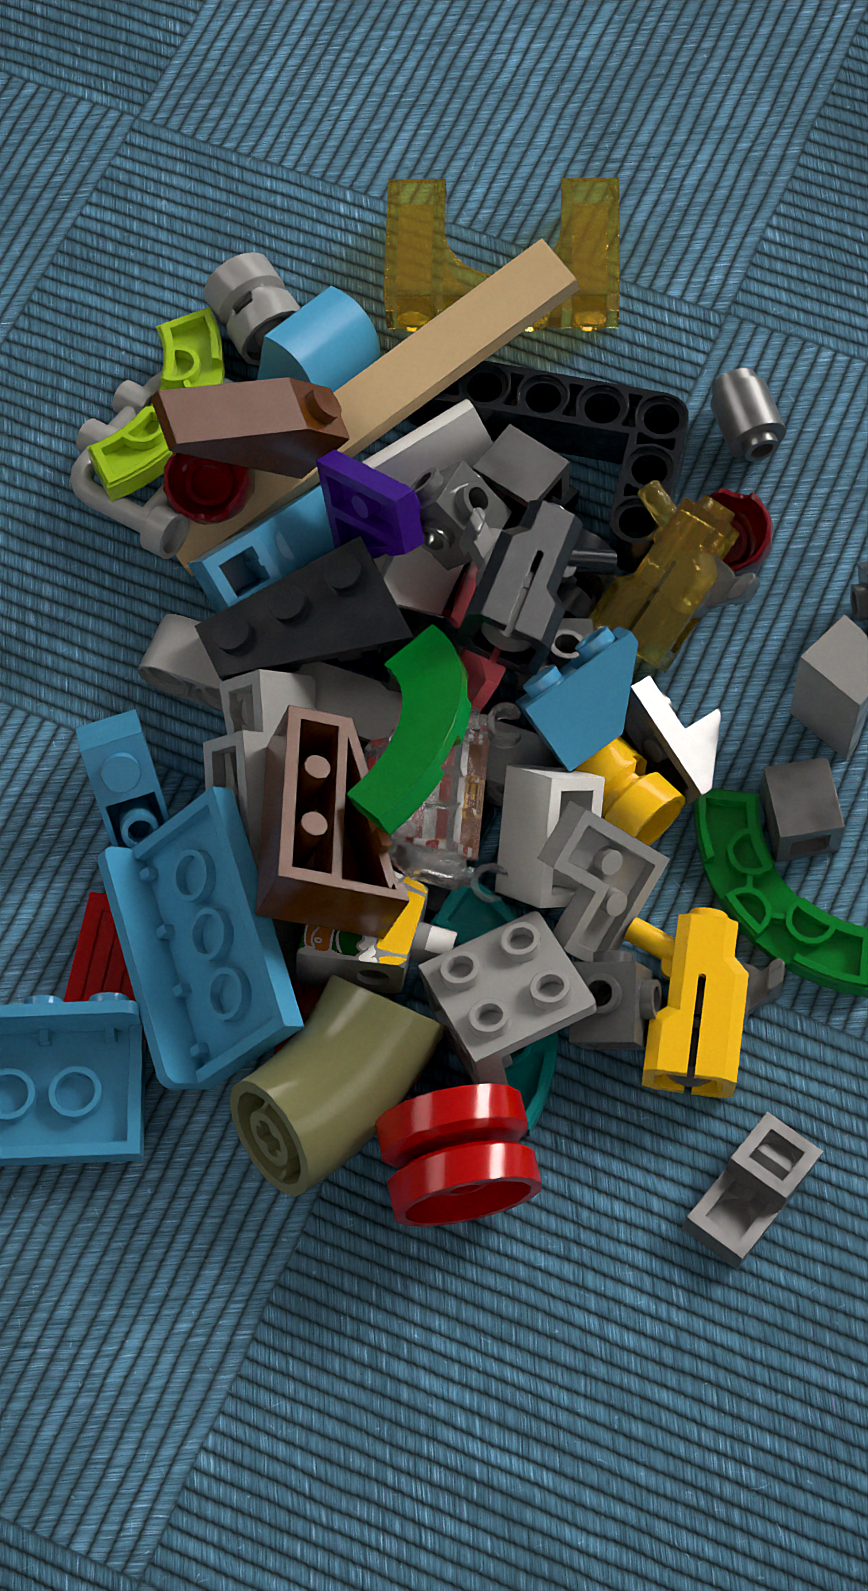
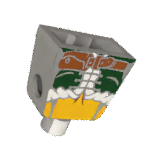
M394 871L397 883L404 882L409 903L386 937L381 939L306 924L297 950L296 982L326 986L331 974L372 992L396 994L402 992L411 960L424 963L454 949L458 932L423 923L426 913L428 888L424 884Z

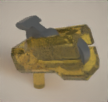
M655 480L645 485L637 493L659 526L653 536L654 544L634 574L614 578L588 619H592L593 626L597 629L607 626L610 631H613L619 626L631 631L639 642L636 655L666 673L702 617L706 616L713 608L749 603L758 591L760 579L754 573H746L736 577L734 572L723 562V559L740 535L730 525L735 517L733 512L707 495H703L698 504L684 497L678 508H676L659 481Z

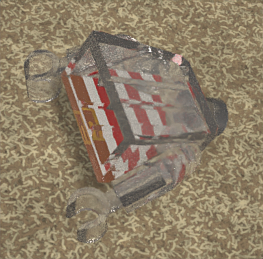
M499 703L491 709L488 715L480 714L478 708H471L469 723L461 745L452 746L448 756L441 765V769L445 774L417 811L389 836L392 843L388 850L391 864L410 879L458 891L461 886L471 888L475 897L484 903L493 904L503 899L499 896L484 894L479 889L478 879L486 872H495L498 875L508 877L507 871L496 863H487L477 869L467 867L466 860H478L489 740L498 748L509 749L518 745L522 738V734L519 732L504 733L495 726V723L500 719L513 720L520 718L521 711L513 703ZM397 726L391 730L389 737L371 740L365 747L364 758L369 771L388 747Z

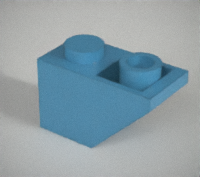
M604 626L585 637L575 647L579 654L576 658L559 670L553 664L539 671L537 675L532 676L523 685L527 694L515 702L557 762L569 772L623 734L639 642L631 631L619 626L613 631Z
M136 709L76 727L80 754L111 845L113 847L131 849L171 819Z

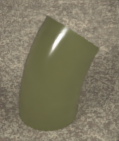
M331 974L321 996L304 1020V1027L294 1033L274 1056L256 1071L232 1086L229 1099L232 1120L239 1139L254 1165L268 1182L282 1193L294 1197L307 1192L332 1175L377 1134L375 1121L386 1110L402 1103L410 1094L432 1059L448 1026Z

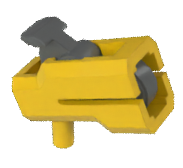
M699 907L691 909L688 914H679L676 937L667 934L638 917L634 918L625 934V941L661 960V974L670 981L667 1006L657 1012L656 1019L649 1020L642 1076L643 1086L655 1090L684 1093V1088L687 1086L692 1087V1095L733 1098L737 1084L742 1030L748 1015L763 1004L768 1005L780 996L785 972L784 961L777 958L763 971H759L755 966L739 962L735 958L738 922L729 919L728 915L721 910Z

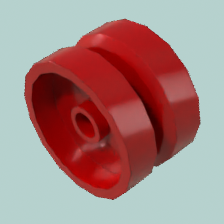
M489 1083L463 1085L433 1091L406 1100L386 1110L375 1121L382 1162L399 1169L388 1179V1191L394 1220L402 1225L432 1227L481 1219L523 1204L541 1191L542 1182L535 1152L533 1149L517 1143L527 1133L528 1122L521 1092L512 1086Z

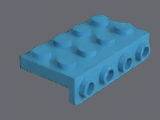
M212 786L134 848L110 846L98 855L99 869L136 1002L139 1003V1014L159 1082L168 1089L210 1090L304 1027L272 919L255 915L258 873L232 789Z
M105 992L90 996L89 1001L64 1002L61 998L55 996L35 995L25 998L24 1004L0 1005V1166L144 1161L146 1035L139 1014L138 1002L129 1000L126 995L120 993Z

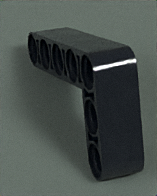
M484 360L406 418L413 425L420 427L461 401L468 399L476 409L492 441H495L507 426L511 424L554 452L622 464L610 512L609 546L617 553V567L626 572L642 573L650 570L654 562L658 564L663 553L686 454L689 411L685 403L677 396L660 391ZM483 398L493 399L490 402H478L477 400ZM549 409L552 411L548 413H538L535 410ZM597 419H606L611 422L602 424L593 421ZM656 429H663L669 431L670 433L656 434L651 431ZM642 480H653L658 482L659 484H656L654 486H645L638 482ZM630 531H641L643 533H646L648 536H645L643 538H632L626 536L625 533H628Z

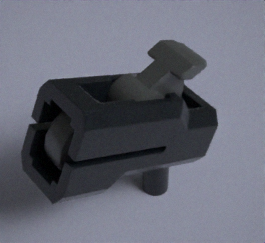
M530 500L518 526L507 530L489 528L485 521L486 515L483 509L477 507L473 509L458 543L465 557L471 555L478 569L475 580L477 586L457 631L455 640L464 649L488 660L496 646L501 649L496 661L497 664L522 675H537L550 652L566 611L556 594L560 582H568L574 572L613 576L617 567V553L611 550L575 547L583 523L575 514L554 503L544 500Z

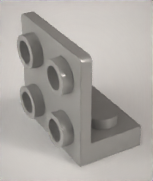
M537 911L530 912L418 965L430 1010L436 1021L448 1026L444 1034L474 1085L489 1083L508 1085L504 1068L513 1064L510 1053L595 1013L597 1010L595 998L543 917Z

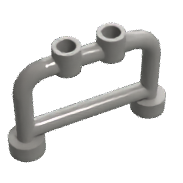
M161 370L144 386L131 380H126L120 384L112 401L113 410L118 414L108 425L94 418L87 420L82 425L76 439L77 449L82 453L71 468L70 485L75 496L86 506L139 532L140 544L144 549L163 559H169L177 554L183 546L189 531V519L174 510L163 491V485L143 507L124 497L110 502L104 488L94 481L96 472L90 462L87 451L88 446L114 434L128 424L143 408L151 406L150 397L159 391L161 387ZM224 377V383H223V384L236 383V382L231 381V380H229V379H227V378Z

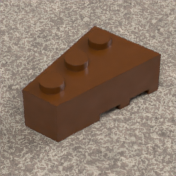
M288 705L267 745L255 915L384 939L409 903V897L404 882L397 883L388 854V850L392 845L389 835L360 813L346 794L369 772L352 718Z

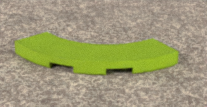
M210 306L156 326L164 358L160 376L161 387L159 390L224 383V351L218 324ZM153 404L143 408L128 424L114 434L87 447L90 462L110 502L137 491L164 473V467L168 458L172 455V451H169Z

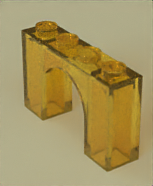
M561 178V231L553 252L577 279L580 289L524 331H538L543 328H578L583 331L618 328L620 300L619 178ZM388 179L383 291L387 329H404L416 332L493 275L480 272L464 264L454 255L447 243L448 205L446 179Z

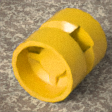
M619 736L576 767L575 770L605 777L601 818L644 844L651 846L678 817L685 805V797L660 773L654 772L646 775L647 761Z

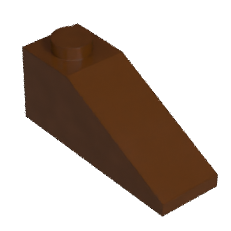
M289 377L159 390L150 397L169 451L297 479H303L317 467V459L334 449L338 450L350 440L341 416V405L332 393L331 388Z

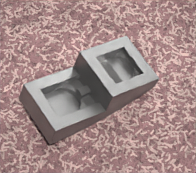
M767 1112L730 1157L723 1173L686 1217L682 1229L738 1270L822 1156L823 1151Z

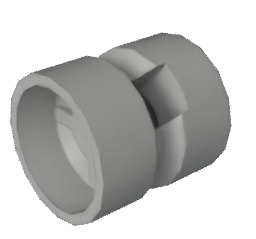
M256 252L243 253L228 259L216 268L204 287L205 301L218 321L227 328V335L242 358L247 363L253 365H260L264 336L300 309L294 297L285 289L284 282L264 254Z

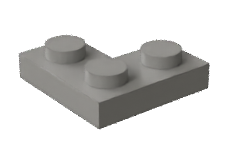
M571 800L537 858L580 883L552 932L562 949L584 962H593V952L618 951L630 924L635 917H638L670 858Z

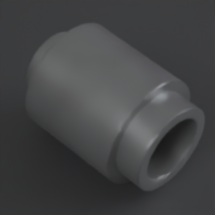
M749 368L735 369L720 376L711 386L713 397L710 401V407L730 454L735 458L748 461H760L768 458L778 450L779 444L784 439L787 431L766 381L757 377L755 372Z

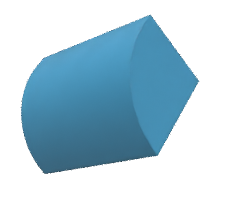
M330 286L264 336L257 380L289 377L331 388L332 393H334L381 358L380 343L374 325L366 312L354 299L341 290Z

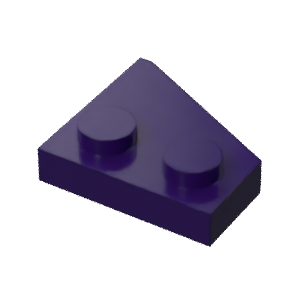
M335 449L316 460L335 549L361 536L372 558L375 559L384 554L389 556L405 555L424 543L419 517L421 505L414 489Z

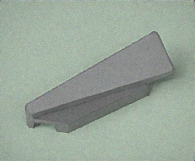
M258 669L219 682L227 735L203 742L206 791L212 786L232 789L257 873L259 868L267 745L288 705L315 710L316 680L310 675ZM271 918L290 981H295L297 950L302 938L303 924Z

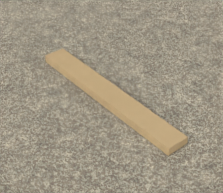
M542 238L333 393L341 405V416L350 440L337 451L353 458L580 289L577 279ZM317 467L303 479L255 469V490L242 512L232 519L219 524L202 525L189 519L187 538L181 549L175 554L187 572L194 576L187 563L310 490L320 482Z

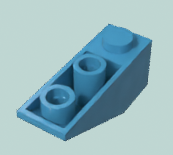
M321 483L187 563L216 613L227 609L335 550Z

